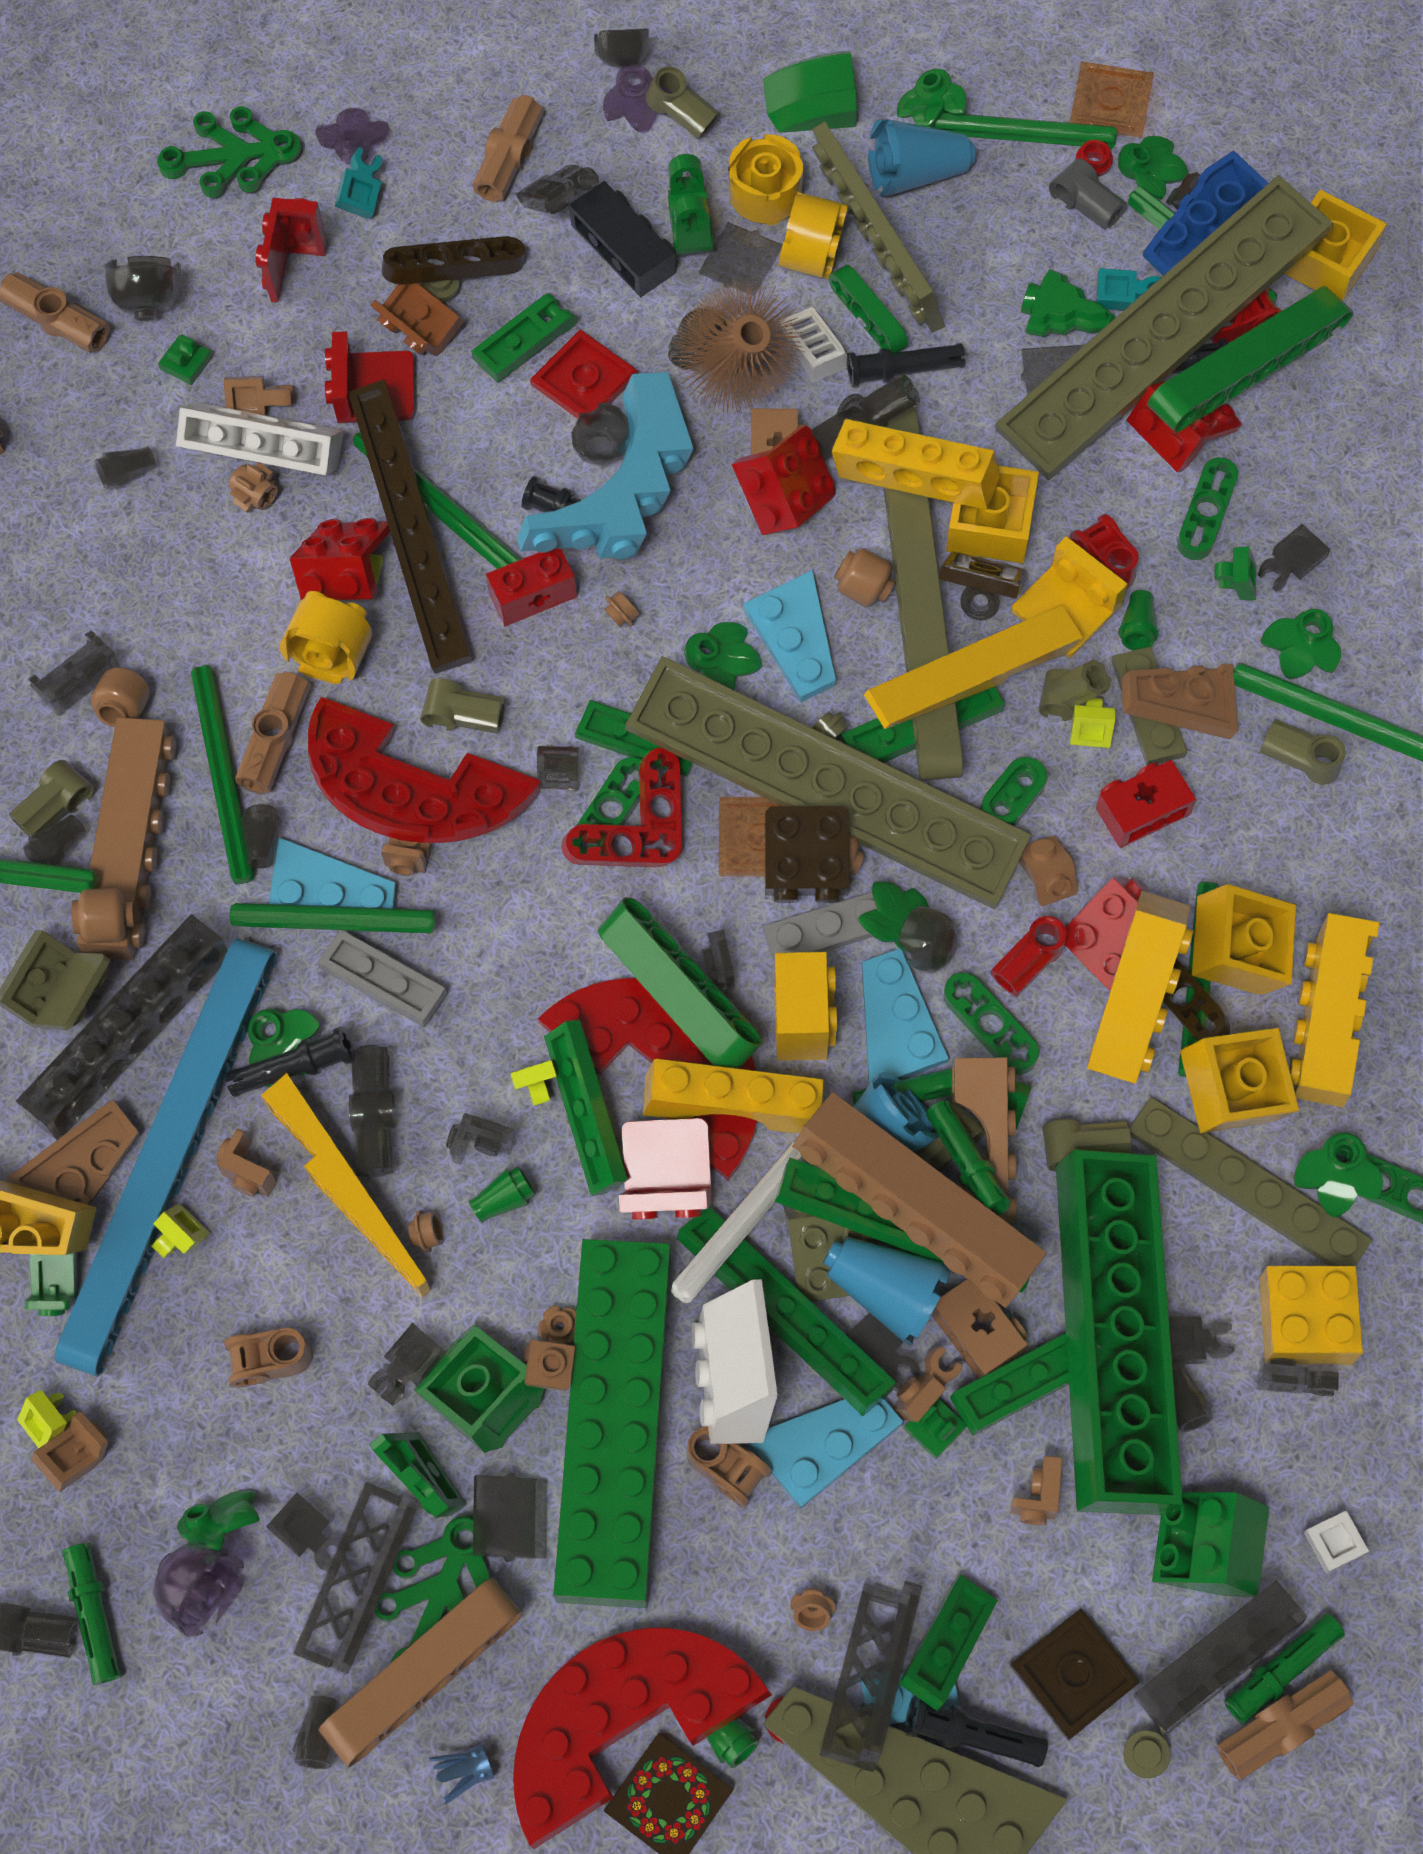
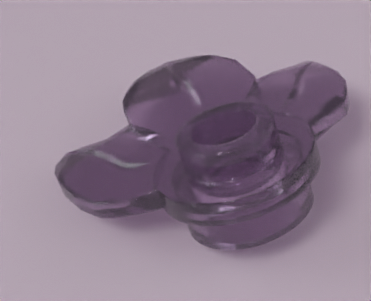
M629 64L621 68L616 76V85L606 93L603 101V111L607 121L616 120L624 116L628 123L642 134L650 130L657 112L649 107L646 101V91L653 79L645 67L638 64ZM630 77H636L641 81V83L638 85H631L628 82V79ZM660 86L664 92L672 94L668 88Z
M357 107L342 110L336 117V123L318 125L315 129L319 144L322 147L334 149L341 161L346 164H350L352 155L359 147L363 148L361 158L362 161H365L369 156L371 146L385 140L389 132L387 122H370L365 110Z

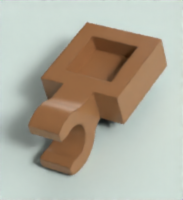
M264 376L225 377L223 380L226 408L267 415V406L292 405V401H294L293 385L265 387Z
M937 1346L932 1348L925 1358V1375L918 1378H910L897 1392L899 1400L892 1409L904 1421L918 1422L946 1390L945 1384L959 1375L962 1369V1365L959 1362H952L945 1371L940 1369L938 1362L939 1358L946 1351L944 1347Z

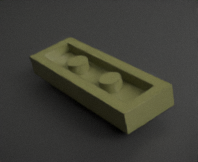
M1151 647L1113 655L1111 660L1121 692V678L1129 670L1158 668ZM1129 715L1146 766L1151 763L1159 764L1171 759L1176 760L1186 757L1187 750L1178 726Z

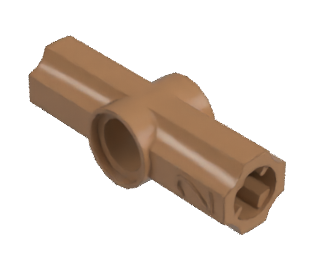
M521 94L520 97L513 98L500 127H494L491 130L485 147V159L473 182L474 192L479 194L482 199L492 202L504 200L517 170H523L524 167L521 164L525 156L529 157L531 140L543 116V107L533 97Z
M19 272L9 273L2 280L0 302L40 324L46 334L61 336L89 353L99 352L107 343V336L110 332L108 323L68 301L65 293L55 287L45 288Z
M286 671L275 674L263 708L256 713L252 720L253 733L235 777L236 783L250 792L261 795L263 793H270L283 757L293 745V731L310 690L309 682L300 678L297 674ZM270 730H281L275 736H265V734Z
M1332 1670L1328 1671L1294 1695L1290 1696L1287 1694L1257 1714L1255 1721L1221 1741L1222 1743L1216 1746L1221 1759L1238 1781L1244 1779L1279 1754L1281 1757L1288 1754L1316 1735L1315 1730L1349 1710L1348 1708L1354 1705L1350 1691L1341 1678L1335 1675Z

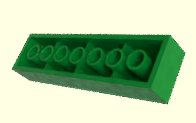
M1073 1150L1056 1165L1077 1512L1163 1515L1183 1505L1157 1159L1156 1155Z
M582 1239L574 1334L575 1350L570 1383L553 1593L556 1603L647 1608L671 1265L670 1244Z

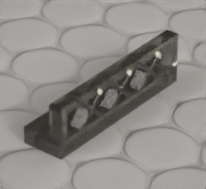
M368 1482L363 1484L292 1652L293 1655L341 1675L349 1674L420 1501L404 1493L398 1496ZM370 1495L393 1505L387 1522L373 1529L369 1528L363 1512ZM360 1521L364 1532L353 1537ZM383 1530L376 1546L372 1534ZM366 1537L372 1552V1558L368 1566L352 1572L345 1555L350 1543ZM342 1563L346 1575L335 1579ZM365 1572L358 1588L354 1577ZM348 1580L355 1597L350 1609L334 1615L327 1596L332 1586ZM324 1607L328 1618L317 1622ZM347 1616L340 1632L336 1620ZM330 1623L337 1640L330 1658L306 1649L313 1630Z
M905 1580L900 1594L864 1583L823 1737L820 1756L874 1772L882 1754L922 1585ZM869 1600L895 1608L892 1620L876 1627L867 1613ZM864 1624L868 1632L861 1635L862 1627ZM889 1632L887 1641L885 1642L882 1635ZM873 1640L883 1657L881 1662L866 1669L856 1651L857 1647ZM852 1666H854L857 1674L850 1677ZM878 1673L877 1681L875 1684L871 1676ZM863 1681L872 1696V1701L870 1704L855 1710L845 1694L846 1689ZM843 1708L847 1715L839 1719L841 1709ZM868 1715L866 1725H864L860 1718ZM852 1723L862 1739L859 1752L833 1744L836 1730Z
M1277 1580L1134 1693L1133 1697L1153 1720L1152 1730L1160 1734L1163 1738L1166 1737L1168 1733H1171L1302 1627L1308 1616Z

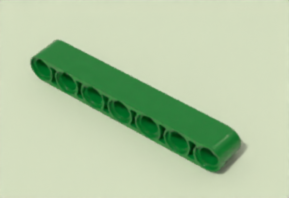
M1322 286L1163 383L1151 395L1147 405L1169 428L1178 433L1333 336L1332 331L1339 326L1343 328L1347 325L1353 316V310L1327 286Z

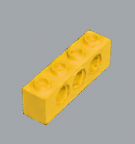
M848 419L844 420L831 451L839 478L985 510L989 506L1000 478L994 450Z

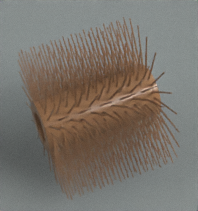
M743 282L741 292L740 287L739 293L736 287L737 296L735 302L732 293L731 299L727 290L729 305L727 299L725 302L721 293L722 299L721 297L718 300L716 299L717 304L715 307L711 302L708 301L706 303L701 300L703 304L700 303L701 307L696 305L699 310L695 307L696 312L691 310L694 315L691 314L693 318H689L695 322L693 324L697 327L692 324H686L690 327L688 329L693 331H688V333L696 336H683V338L692 340L684 344L695 346L681 345L675 348L686 347L690 348L686 350L691 351L675 352L699 354L670 356L693 358L677 360L682 362L694 360L691 363H687L691 365L685 368L691 369L700 366L690 370L695 371L691 378L698 374L700 376L689 386L709 371L711 372L696 389L711 377L706 386L708 385V388L712 390L717 382L712 391L714 394L717 391L714 401L716 405L718 392L722 386L719 399L721 401L724 388L723 412L726 397L727 415L730 393L732 395V411L735 395L739 405L740 390L744 403V396L746 400L750 398L749 391L752 398L753 395L755 396L758 393V398L762 401L760 395L762 394L763 396V393L766 391L764 387L768 391L769 386L771 388L774 385L770 380L773 378L779 382L780 380L776 377L778 376L777 373L785 376L783 373L777 372L779 370L783 371L777 366L785 371H790L787 367H783L784 365L788 366L783 362H788L780 358L784 356L786 358H793L787 354H794L788 353L792 350L782 348L789 347L799 350L793 348V346L797 345L786 344L795 341H778L779 339L799 337L782 336L795 333H782L787 331L783 329L770 333L774 330L788 327L784 325L775 328L782 325L779 322L782 320V317L774 320L787 307L765 322L783 301L764 317L771 307L768 302L772 294L764 309H762V306L758 313L763 303L762 298L758 303L761 291L759 290L758 299L753 308L756 295L754 294L751 306L752 285L750 298L748 285V307L746 311L747 287L744 302ZM715 324L720 325L722 331L717 330ZM754 363L760 365L761 369L755 368ZM748 367L752 368V375L750 374ZM729 384V397L727 400V388Z

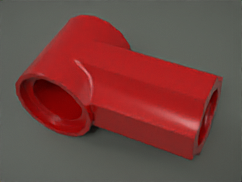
M1042 916L1034 920L1027 934L991 970V976L1009 994L1018 997L1051 962L1059 959L1063 953L1067 934L1064 924L1053 916ZM1042 934H1049L1055 938L1057 943L1049 947L1042 946L1037 942L1036 937Z

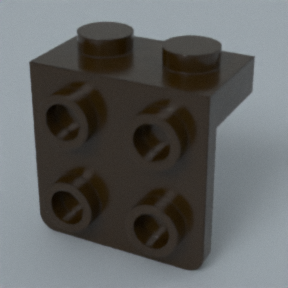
M843 806L769 807L765 812V896H774V902L796 903L798 902V896H815V902L836 903L840 902V896H848V810Z

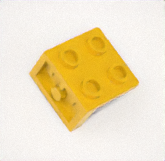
M1066 536L1055 548L1052 566L1012 605L1011 612L1022 621H1025L1062 604L1083 636L1065 654L1067 657H1073L1122 607L1127 583Z

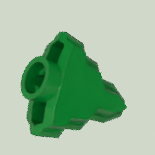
M1052 269L1048 270L1040 285L1032 282L1029 283L1021 307L1022 313L1030 315L1026 325V334L1041 337L1047 336L1050 332L1066 335L1075 329L1087 333H1097L1115 319V315L1101 303L1087 299L1082 288L1069 283L1067 275Z

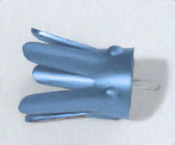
M481 1743L463 1753L429 1757L431 1761L448 1760L433 1767V1770L443 1769L436 1775V1779L439 1782H447L463 1777L453 1790L444 1797L445 1804H448L475 1784L494 1779L489 1763L500 1759L502 1755L497 1754L487 1758Z

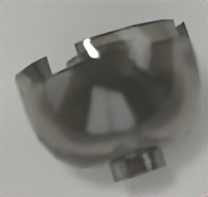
M158 256L128 257V265L117 266V259L111 260L105 264L108 295L113 304L125 313L134 314L135 320H157V314L172 308L180 296L181 264L177 262L172 267L171 259Z

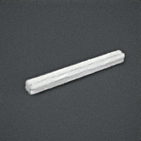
M795 1142L788 1147L673 1282L671 1292L680 1301L689 1303L694 1299L775 1203L783 1171L789 1158L791 1157L808 1164L800 1152L792 1147Z

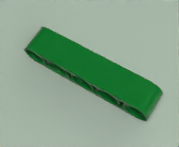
M624 897L598 928L601 939L714 1066L740 1069L762 1044L759 1033L649 910L637 900L631 897Z

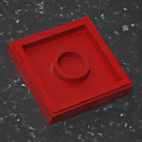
M580 329L530 379L531 386L589 427L626 389L632 374H638V370Z

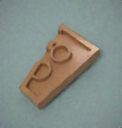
M1221 664L1217 669L1191 666L1186 671H1172L1170 668L1129 670L1121 678L1123 713L1231 739L1238 732L1233 664Z
M112 1099L8 1176L7 1179L13 1184L91 1205L140 1134Z

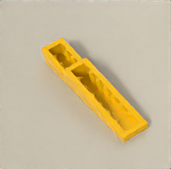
M1061 604L868 689L864 696L884 729H887L1000 685L1010 675L1067 654L1083 636Z
M286 1073L266 1090L261 1097L268 1110L313 1156L304 1165L309 1178L423 1298L431 1291L427 1280Z

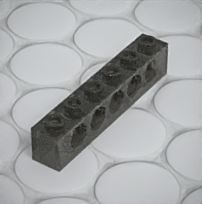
M190 914L19 1096L16 1102L26 1116L56 1141L65 1135L220 969L228 951L222 937L194 915Z

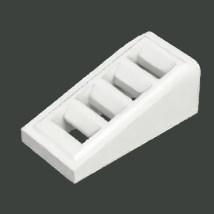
M810 307L787 317L780 322L782 324L780 327L789 323L797 324L810 319L812 324L800 329H791L793 326L781 329L787 330L783 331V333H795L785 334V336H799L797 338H788V341H795L790 344L797 345L793 346V348L799 350H793L797 351L795 353L797 356H800L798 358L811 381L815 382L847 368V353L816 310ZM814 330L817 331V334L809 336L805 339L800 338V336H803ZM821 340L823 341L822 344H819V345H817V346H815V347H812V348H810V349L807 347V346H809V345H811V344H813V343H816V342H818V341H821ZM826 350L829 352L817 358L814 356Z

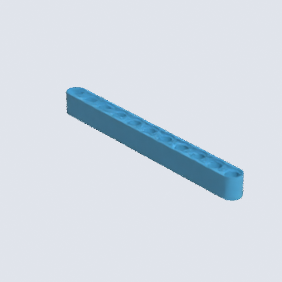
M238 938L234 939L228 948L61 1334L55 1352L56 1363L97 1377L103 1373L105 1368H102L101 1365L105 1355L111 1354L122 1327L118 1326L123 1313L128 1314L139 1287L135 1286L140 1273L145 1274L155 1251L151 1246L157 1233L162 1234L153 1223L164 1211L171 1208L169 1205L174 1194L178 1195L189 1171L185 1167L190 1156H195L206 1130L202 1129L207 1117H212L222 1092L218 1090L223 1079H225V1073L232 1070L238 1054L234 1053L239 1041L244 1042L249 1022L253 1017L250 1016L254 1005H259L269 983V979H266L270 968H275L277 951Z

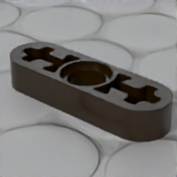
M1176 958L1173 968L1179 969L1181 972L1174 994L1183 987H1190L1194 989V998L1187 1005L1178 1006L1173 1003L1174 994L1165 992L1162 1002L1196 1041L1203 1038L1229 1035L1230 1023L1223 1011ZM1200 1010L1211 1022H1214L1216 1028L1213 1031L1209 1032L1207 1029H1204L1199 1019L1195 1016Z

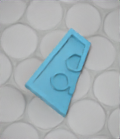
M813 570L743 603L744 612L800 703L836 686V678Z
M278 837L269 904L394 909L397 891L395 882Z
M900 948L863 961L862 979L869 1084L879 1073L885 1072L902 1080L948 1063V1056L902 949Z
M844 1399L768 1428L763 1443L746 1444L757 1457L772 1470L771 1474L799 1508L802 1509L901 1427L903 1421L885 1399L864 1416Z

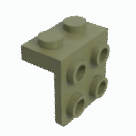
M35 930L0 988V1006L34 1028L69 1030L82 1020L86 1012L85 1005L93 991L98 989L105 981L107 976L106 969L110 959L104 954L75 953L43 930Z
M784 1206L786 1225L790 1234L796 1288L811 1302L848 1297L849 1295L826 1276L830 1267L824 1265L823 1262L835 1240L842 1244L846 1237L879 1245V1240Z

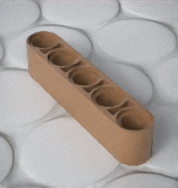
M495 1578L488 1579L335 1711L320 1726L318 1732L347 1768L355 1765L513 1627L524 1612Z

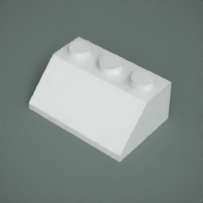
M762 1279L751 1280L703 1304L699 1321L693 1322L691 1326V1345L693 1349H699L700 1360L696 1361L695 1367L697 1387L704 1388L705 1399H701L700 1422L702 1426H708L710 1444L763 1443L778 1396Z

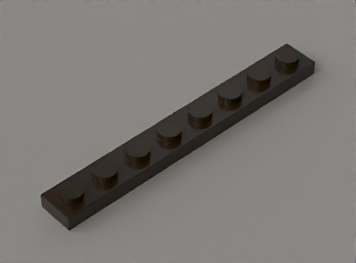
M385 379L349 391L348 394L431 668L437 674L473 661L389 386Z

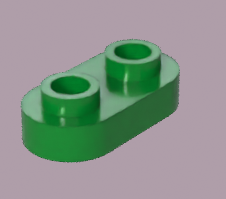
M1030 757L1015 759L984 795L981 810L1015 826L1045 788L1047 773L1044 766L1038 760ZM1028 777L1031 779L1032 784L1030 786H1022L1019 784L1018 779ZM998 806H1003L1007 808L1009 813L1000 816L994 812V809Z

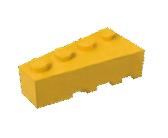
M1141 891L1133 922L1128 932L1122 957L1113 980L1086 1069L1134 1084L1137 1082L1140 1071L1149 1072L1155 1053V1048L1148 1047L1152 1032L1158 1034L1162 1032L1168 1009L1161 1008L1165 992L1174 994L1181 970L1173 968L1178 953L1187 954L1194 930L1186 928L1191 905Z
M1328 913L1314 943L1307 942L1303 966L1310 968L1308 981L1302 980L1298 995V1005L1305 1006L1303 1020H1296L1292 1039L1293 1044L1300 1046L1298 1059L1292 1058L1289 1065L1296 1099L1344 1107L1351 1096L1360 1039L1353 1037L1354 1032H1359L1366 1007V1000L1358 998L1359 993H1364L1368 977L1371 975L1374 958L1366 957L1365 954L1373 939L1377 938L1380 922Z
M0 1180V1253L68 1255L87 1250L97 1207Z

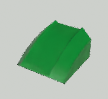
M850 51L832 52L803 59L784 66L763 78L767 115L779 133L810 131L824 121L830 129L856 127V88Z
M473 1325L459 1336L429 1368L414 1388V1391L482 1452L486 1453L503 1448L504 1442L534 1409L539 1408L544 1388L527 1386L525 1384L527 1365L476 1325Z

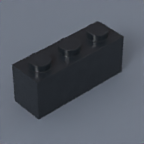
M605 180L569 204L571 226L640 298L676 274V252L672 244L665 238L661 240L653 231L648 219L642 214L637 215L629 206L624 194L619 190L614 191Z

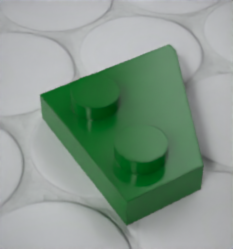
M419 1432L381 1434L369 1444L375 1454L413 1493L427 1513L435 1518L448 1517L466 1506V1503Z

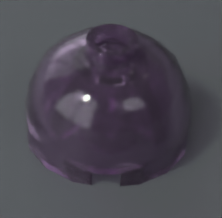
M192 1541L175 1549L161 1560L155 1577L153 1596L159 1614L187 1637L199 1636L205 1633L199 1628L207 1623L215 1610L218 1608L217 1625L240 1594L244 1580L238 1576L239 1567L244 1568L243 1562L224 1547L219 1551L199 1541Z

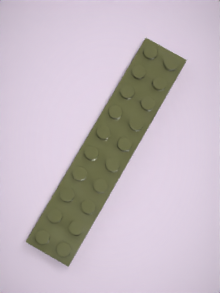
M1276 176L996 422V431L1046 479L1050 480L1139 402L1150 385L1164 380L1326 237L1333 229V222L1282 177Z
M661 656L625 724L626 731L780 806L845 807L849 814V834L857 838L860 845L994 910L1031 834L664 656Z

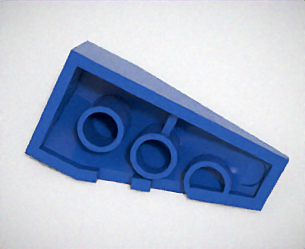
M1233 150L1203 171L1198 178V183L1190 194H1186L1182 199L1180 207L1172 218L1164 223L1145 248L1143 257L1164 276L1261 191L1268 182Z

